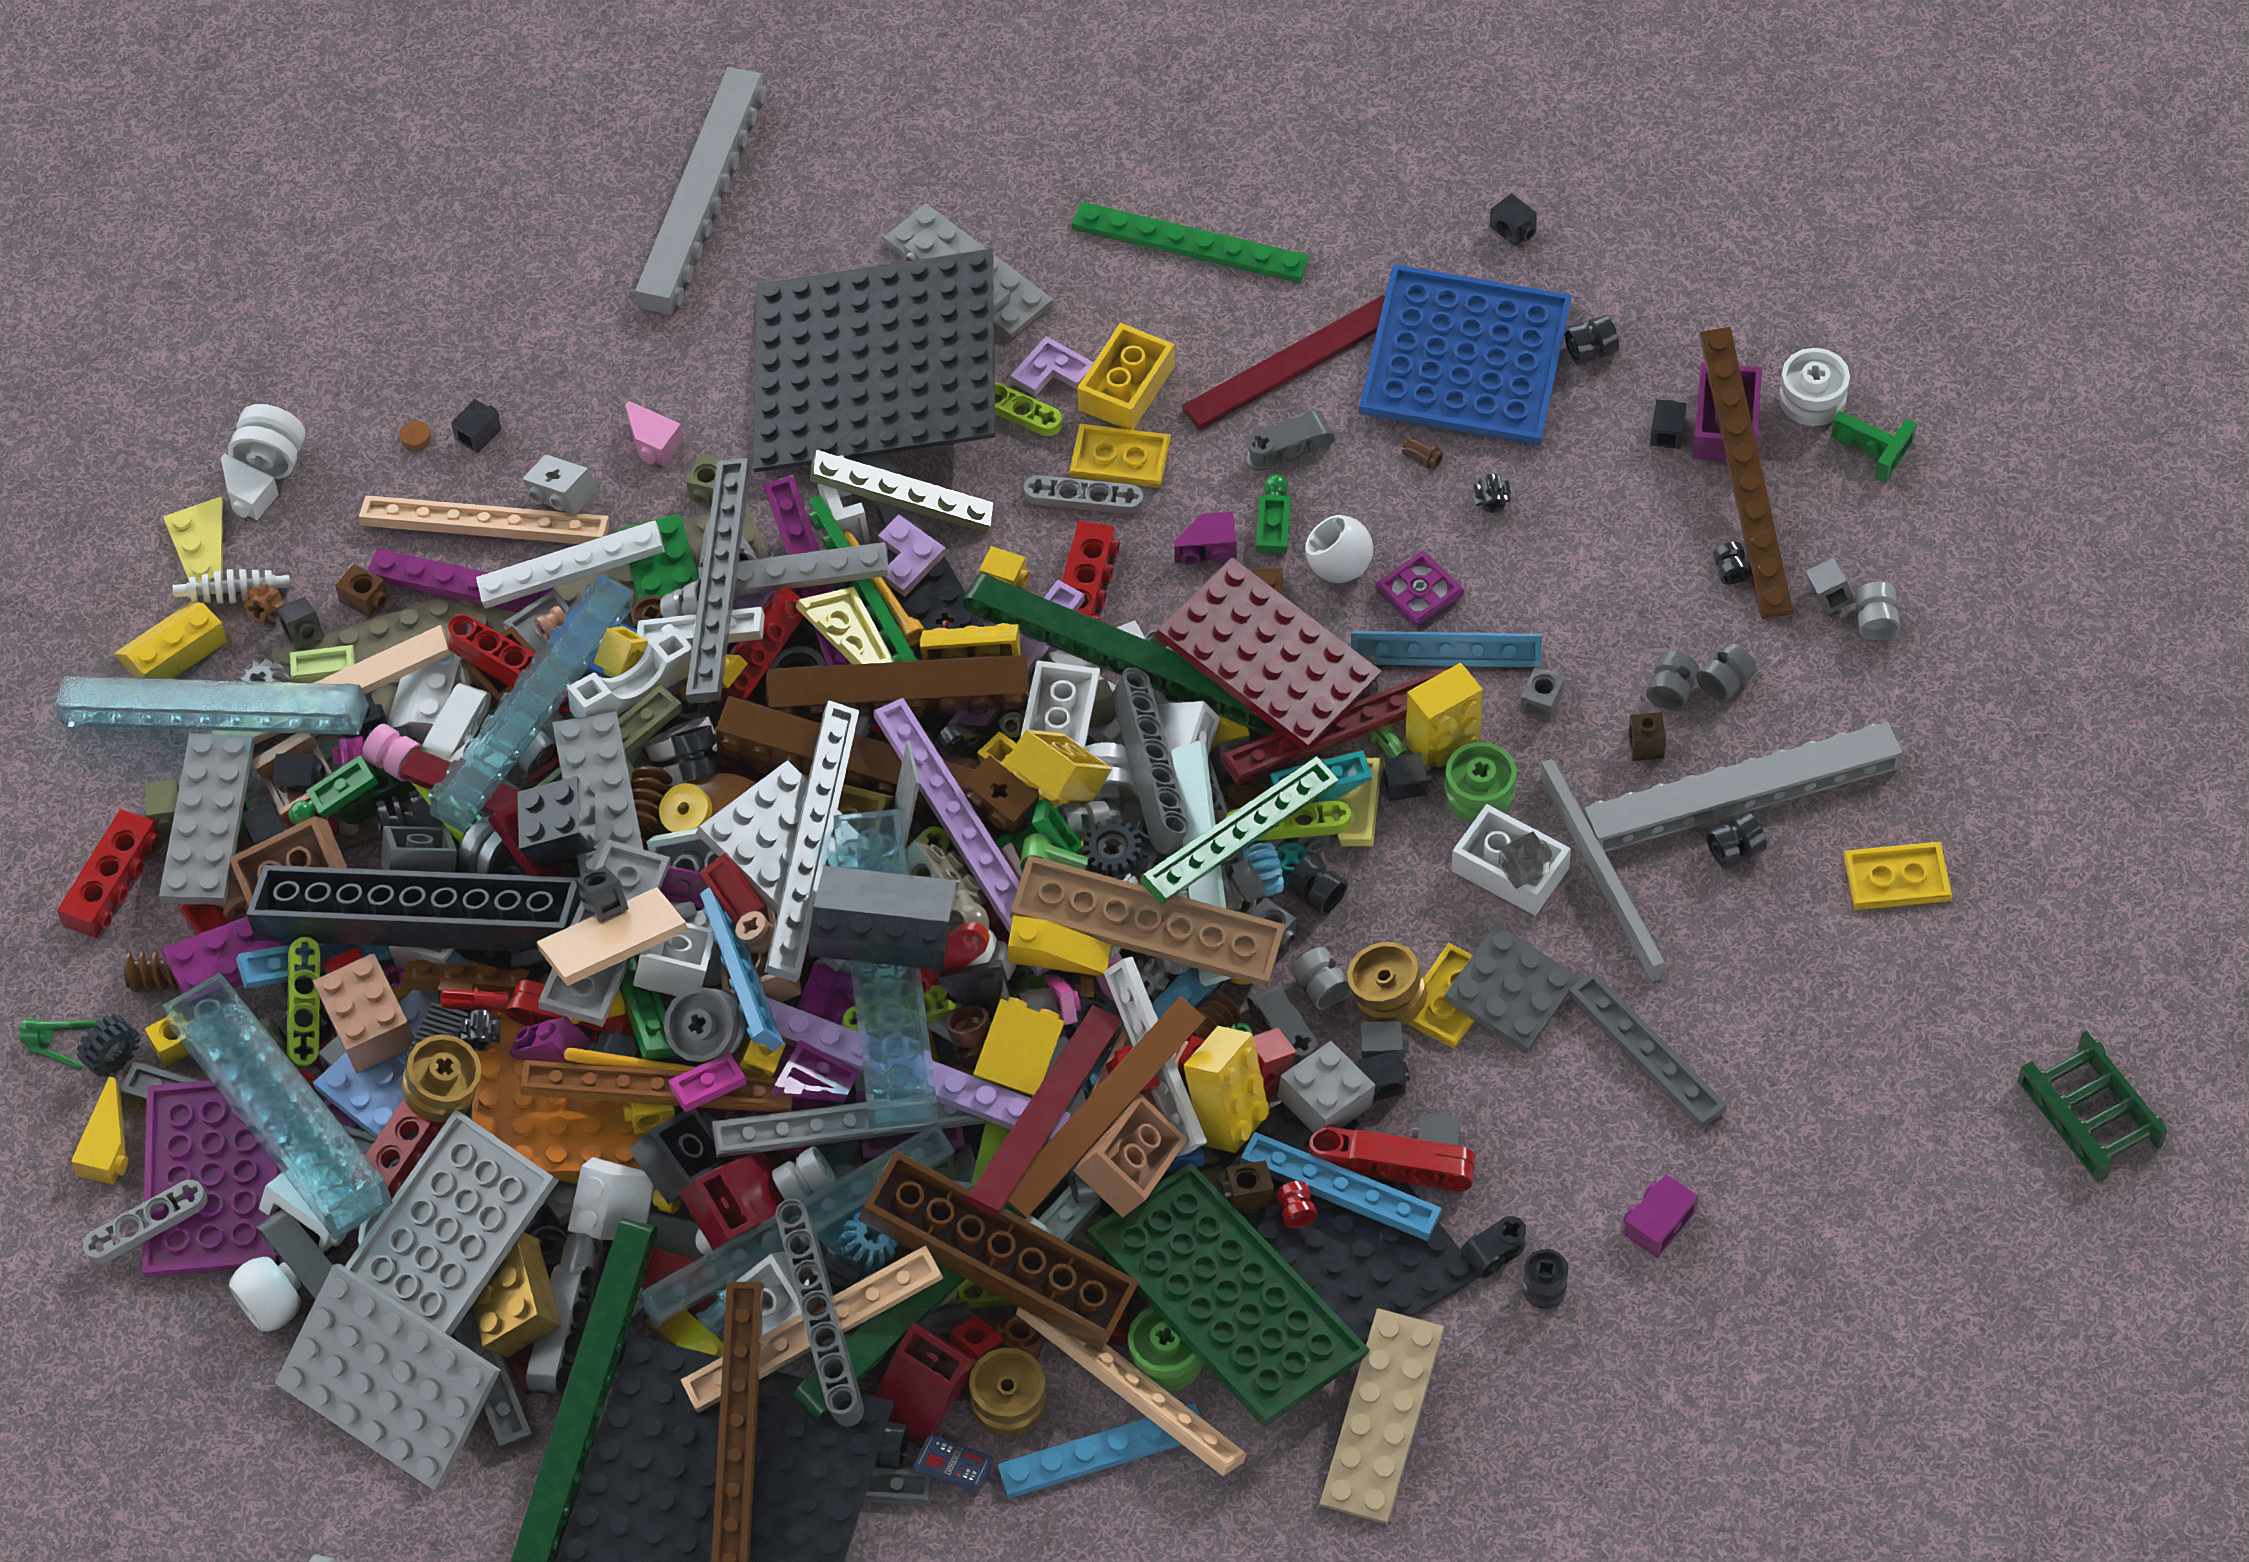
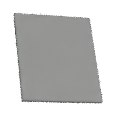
M910 741L906 742L888 828L895 862L905 853L920 784Z

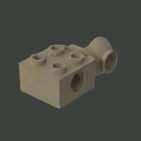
M916 841L890 868L895 874L957 880L950 932L966 922L979 923L989 932V918L985 909L981 907L986 902L979 891L981 887L963 867L965 865L964 860L956 852H947L933 844L929 846ZM967 937L966 941H975L977 943L978 939L976 937Z

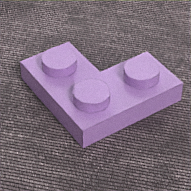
M1046 336L1010 375V382L1034 397L1038 395L1053 377L1077 390V387L1094 362Z
M899 514L878 535L879 542H885L886 547L898 555L888 565L889 576L882 578L885 583L903 596H906L946 555L944 546Z

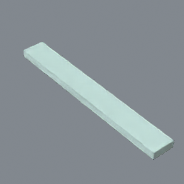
M1201 740L1172 750L1173 765L1190 826L1183 839V847L1216 825L1206 744ZM1219 865L1188 887L1190 899L1226 908L1221 865ZM1198 969L1200 983L1205 987L1231 978Z

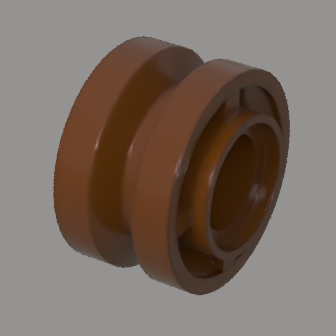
M1017 1311L1007 1313L1001 1317L997 1323L996 1332L1004 1339L1002 1348L1020 1349L1031 1354L1037 1360L1041 1354L1044 1336L1016 1315Z

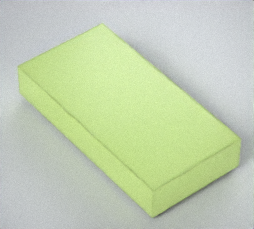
M353 645L290 652L292 684L317 682L354 665Z

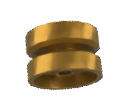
M1381 942L1363 949L1351 961L1347 973L1349 987L1355 998L1359 1013L1367 1022L1401 1021V1025H1404L1417 1017L1425 1007L1428 996L1426 983L1420 971L1417 958L1408 947L1396 942Z
M449 1035L430 1036L417 1043L409 1054L403 1074L401 1091L404 1102L413 1113L425 1120L434 1122L447 1121L455 1109L462 1114L466 1113L473 1103L480 1081L482 1068L478 1055L468 1043L458 1037Z
M1000 1348L988 1352L976 1362L970 1374V1407L974 1419L985 1431L996 1436L1015 1437L1027 1433L1038 1425L1045 1413L1046 1382L1041 1365L1031 1354L1016 1348Z

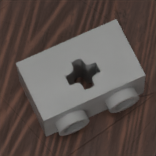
M547 454L522 478L528 489V496L535 503L545 504L558 511H566L574 515L599 491L588 468Z

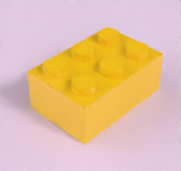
M1120 323L1077 387L1078 410L1123 429L1134 430L1175 368L1174 344Z
M1461 662L1407 692L1406 745L1413 754L1422 753L1424 765H1430V768L1445 766L1454 751L1465 744L1480 741L1483 689Z
M1025 730L1005 762L1014 769L1012 773L1017 778L1026 783L1031 781L1040 787L1038 793L1048 800L1055 801V799H1060L1064 802L1072 800L1077 803L1080 801H1093L1113 768L1064 733Z
M1217 1026L1183 1066L1192 1106L1207 1141L1202 1146L1236 1153L1261 1122L1267 1118L1269 1104L1265 1096L1263 1077L1258 1063V1052L1255 1048L1252 1033Z

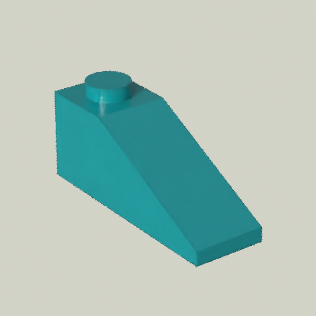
M1363 750L1322 760L1339 780L1334 787L1319 796L1318 800L1319 802L1333 801L1372 780V774ZM1302 766L1270 773V788Z

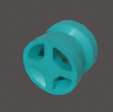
M1285 843L1277 850L1285 882H1287L1289 875L1294 867H1288L1287 865H1297L1304 857L1308 856L1304 847L1297 843Z

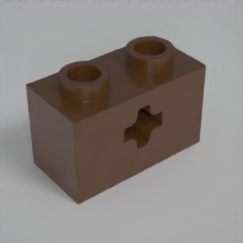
M990 755L964 781L963 793L972 808L984 811L995 827L1000 830L1006 829L1012 835L1034 814L1036 802L1039 801L1038 793Z

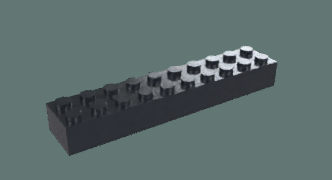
M264 865L246 916L257 941L294 942L298 938L309 937L317 943L524 952L537 949V941L570 927L580 905L581 897L575 877Z

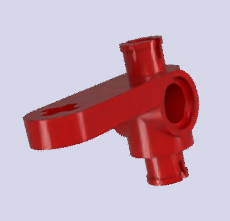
M966 922L950 932L944 970L965 967L986 951L990 935L984 926L976 922ZM976 937L978 941L977 943L975 941L968 942L966 938ZM907 967L910 988L915 993L924 995L927 991L931 990L932 986L940 985L938 970Z

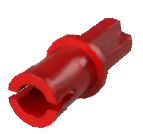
M475 987L474 991L444 989L441 993V1007L443 1009L487 1010L490 1012L506 1013L508 1006V992L478 991V988Z

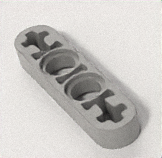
M1042 475L1029 477L1024 483L1025 499L1034 505L1119 514H1135L1144 505L1142 490L1132 484ZM1036 487H1042L1039 494L1034 493ZM1051 487H1054L1055 496L1050 494L1052 493ZM1071 489L1077 494L1071 499H1066L1060 496V493ZM1101 492L1107 495V498L1102 502H1096L1091 499V496L1095 493ZM1113 494H1117L1116 502H1113ZM1128 496H1134L1131 503H1126L1125 501Z
M195 1180L182 1181L91 1231L83 1240V1250L94 1263L103 1264L109 1262L201 1211L207 1203V1194L199 1182ZM192 1191L195 1200L193 1202L187 1200L186 1193ZM171 1200H176L178 1206L180 1207L178 1211H176V1208L172 1204ZM159 1206L168 1207L169 1213L166 1218L160 1221L152 1219L154 1209ZM132 1222L139 1225L138 1231L134 1236H122V1229L126 1224ZM114 1232V1235L119 1240L118 1244L114 1243L113 1238L110 1235L111 1233ZM98 1241L103 1243L104 1250L102 1252L96 1250L95 1244Z

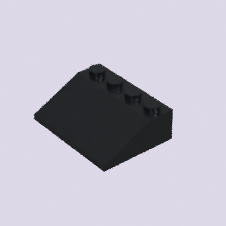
M823 866L811 918L809 956L944 971L957 880Z

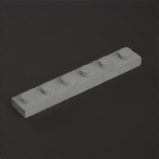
M885 542L740 561L738 562L734 596L778 591L785 587L794 589L889 576L887 547ZM698 567L699 580L702 579L703 567Z

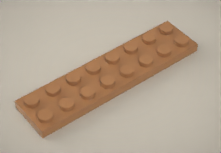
M1028 855L1010 912V918L1020 916L1047 920L1113 946L1267 988L1285 928V924L1178 895L1161 905L1144 886Z

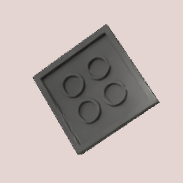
M1496 923L1445 993L1443 1000L1518 1050L1527 1053L1568 995L1569 988L1575 985L1579 976Z

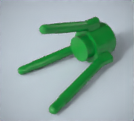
M25 1018L21 1023L19 1038L22 1044L29 1045L30 1053L42 1054L81 1070L84 1067L83 1064L44 1048L43 1045L49 1044L52 1041L53 1029L94 1028L96 1021H44Z

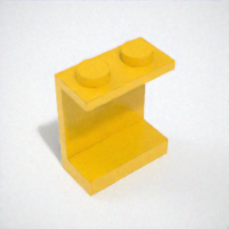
M1009 997L1008 1001L1000 999L973 1076L1032 1099L1045 1078L1065 1021L1060 1020V1015L1051 1010L1041 1008L1040 1012L1029 1009L1027 1008L1028 1004L1020 999Z

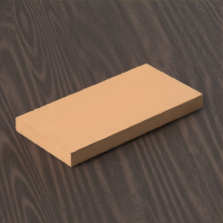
M656 887L627 900L629 908L600 922L592 916L537 941L539 951L563 982L569 986L688 931L685 920Z

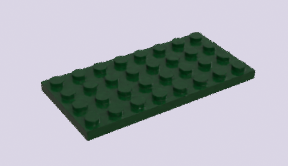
M1189 1163L1158 1183L1147 1199L1124 1217H1121L1115 1211L1087 1229L1086 1238L1115 1269L1139 1281L1135 1288L1137 1293L1263 1427H1266L1357 1365L1370 1351L1361 1339L1192 1163Z

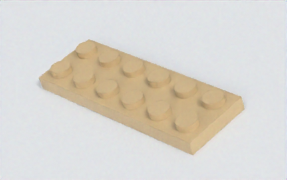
M1377 1308L1366 1344L1370 1351L1361 1361L1320 1500L1321 1507L1388 1525L1444 1333V1326Z

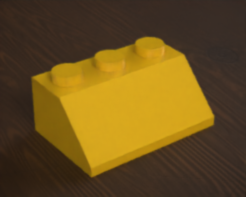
M190 602L115 652L114 655L142 686L152 694L227 643L222 622L204 603Z
M1001 623L996 626L986 627L971 625L956 629L935 628L923 631L920 639L923 660L1022 655L1018 624Z

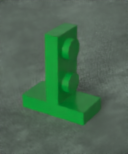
M1838 411L1833 419L1831 436L1842 445H1852L1863 450L1871 458H1880L1877 462L1875 479L1887 483L1913 443L1917 423L1905 419L1894 436Z
M1047 798L1036 802L1032 821L1033 825L1019 831V833H1014L1013 835L1006 834L995 840L999 850L1010 843H1015L1021 855L1024 840L1031 834H1043L1052 841L1053 846L1076 854L1080 853L1081 842Z

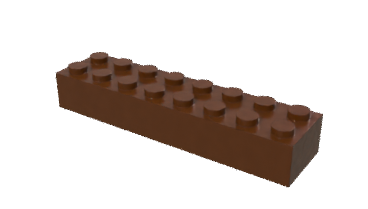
M1026 655L767 669L766 700L768 708L817 723L822 721L824 708L828 700L858 710L857 720H859V716H872V719L875 720L874 710L901 698H904L914 716L919 718L923 716V712H936L937 716H952L956 714L955 711L968 710L969 714L978 715L987 713L988 709L998 708L1003 713L1017 712L1020 710V707H1025L1029 694Z
M894 1151L858 1218L860 1222L914 1251L926 1245L936 1263L1099 1351L1103 1350L1139 1281L1004 1208L999 1216L995 1217L967 1203L971 1190L901 1152Z

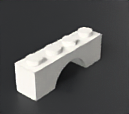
M676 628L649 642L643 657L627 672L613 678H602L594 672L568 686L570 711L576 718L617 711V715L636 705L659 685L666 689L688 677L692 646Z

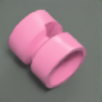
M380 724L369 734L365 741L362 756L364 760L380 769L384 768L385 772L400 781H406L400 778L399 771L414 749L421 750L422 745L407 736L401 737L399 732L390 726Z

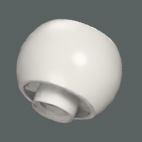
M1335 515L1325 519L1313 529L1306 541L1305 554L1309 566L1320 578L1332 583H1345L1359 577L1367 569L1373 556V542L1367 528L1357 519L1346 515Z
M269 1257L251 1259L242 1264L230 1279L228 1286L230 1292L248 1318L260 1331L269 1332L287 1325L295 1317L301 1305V1299L296 1292L301 1287V1283L285 1262L277 1266Z

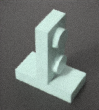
M1069 1185L1038 1220L1031 1215L1025 1220L1068 1242L1101 1206V1199L1077 1204L1073 1199Z

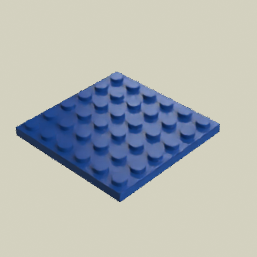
M1393 264L1360 401L1359 414L1541 446L1572 295Z

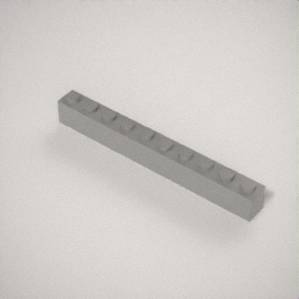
M727 67L636 287L635 295L639 309L672 315L676 305L681 306L684 298L683 287L685 282L690 283L693 277L694 260H699L702 255V240L704 237H709L711 233V218L713 214L717 215L720 211V196L722 192H727L729 189L731 169H737L740 147L745 148L748 141L749 125H754L756 122L758 103L762 104L765 100L766 86L762 84L761 73Z
M1888 722L1878 725L1870 724L1854 732L1838 733L1832 738L1822 741H1810L1797 748L1778 750L1772 755L1758 759L1749 758L1740 764L1718 767L1705 774L1689 775L1673 783L1657 784L1651 789L1637 793L1629 792L1609 801H1597L1584 808V816L1604 852L1900 769L1902 750Z

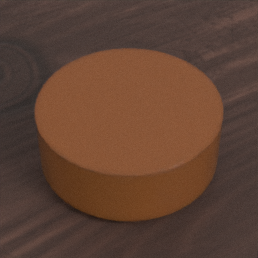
M410 421L400 430L401 443L408 450H422L431 442L430 429L422 421Z

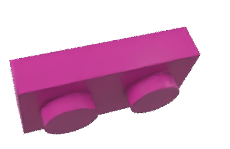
M1058 974L1044 976L1046 987L1050 986L1053 990L1061 1020L1065 1021L1064 1025L1078 1022L1076 1011L1081 1010L1077 991H1073L1069 982H1065Z
M730 1052L669 1080L670 1089L685 1112L746 1085V1077Z

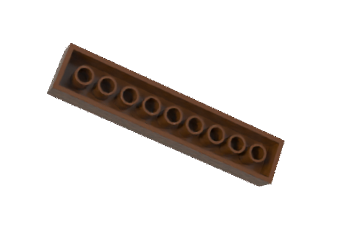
M728 696L716 728L717 752H719L722 760L729 764L738 765L741 763L751 766L755 771L762 774H770L788 760L801 774L809 775L821 723ZM854 734L843 784L895 797L902 761L892 745ZM943 761L963 792L964 781L975 770ZM1030 787L1036 793H1038V789ZM918 789L912 819L918 820L923 818L937 824L940 823ZM974 809L984 827L998 834L999 838L1006 834L1011 835L1006 829L1000 830L995 827L984 811ZM1034 814L1015 833H1019V831L1033 825Z

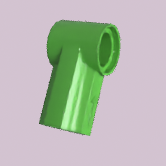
M1031 834L1024 840L1020 868L1023 872L1028 855L1085 870L1088 857L1053 846L1052 841L1043 834Z

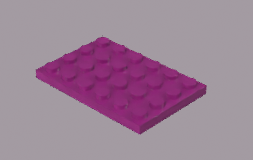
M279 1074L147 1086L144 1202L182 1181L195 1180L204 1188L207 1194V1203L198 1213L143 1242L142 1274L145 1278L237 1270L242 1264L259 1257H269L279 1266V1258L256 1228L280 1210L279 1208L268 1216L259 1209L265 1186L280 1175L282 1079ZM192 1191L186 1193L187 1200L193 1202L195 1198ZM171 1200L172 1204L176 1208V1211H178L180 1207L178 1206L176 1200ZM166 1206L157 1207L152 1213V1219L155 1221L163 1220L167 1217L169 1208Z

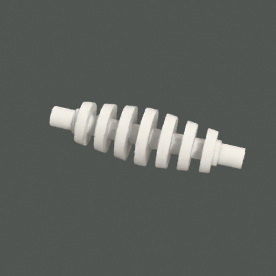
M227 569L226 581H222L221 571L214 572L215 582H209L208 574L202 575V583H197L196 576L189 577L187 584L173 585L174 598L188 596L192 602H198V595H203L204 603H211V594H216L217 603H224L223 593H228L230 604L237 603L236 592H241L242 602L249 600L248 591L254 587L259 588L265 583L268 585V588H289L290 577L289 575H272L271 570H265V577H260L259 570H252V578L247 579L246 569H239L240 579L235 580L234 570Z

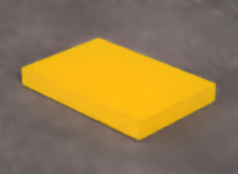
M1080 424L1069 477L1161 489L1171 434Z
M1941 842L1845 850L1843 853L1854 910L1952 901V892Z
M1448 942L1424 977L1428 992L1425 1007L1417 1017L1406 1024L1456 1049L1474 1020L1445 1002L1443 997L1473 955Z

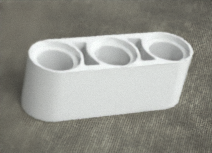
M458 683L428 733L421 750L449 761L461 747L472 741L489 710L491 694Z

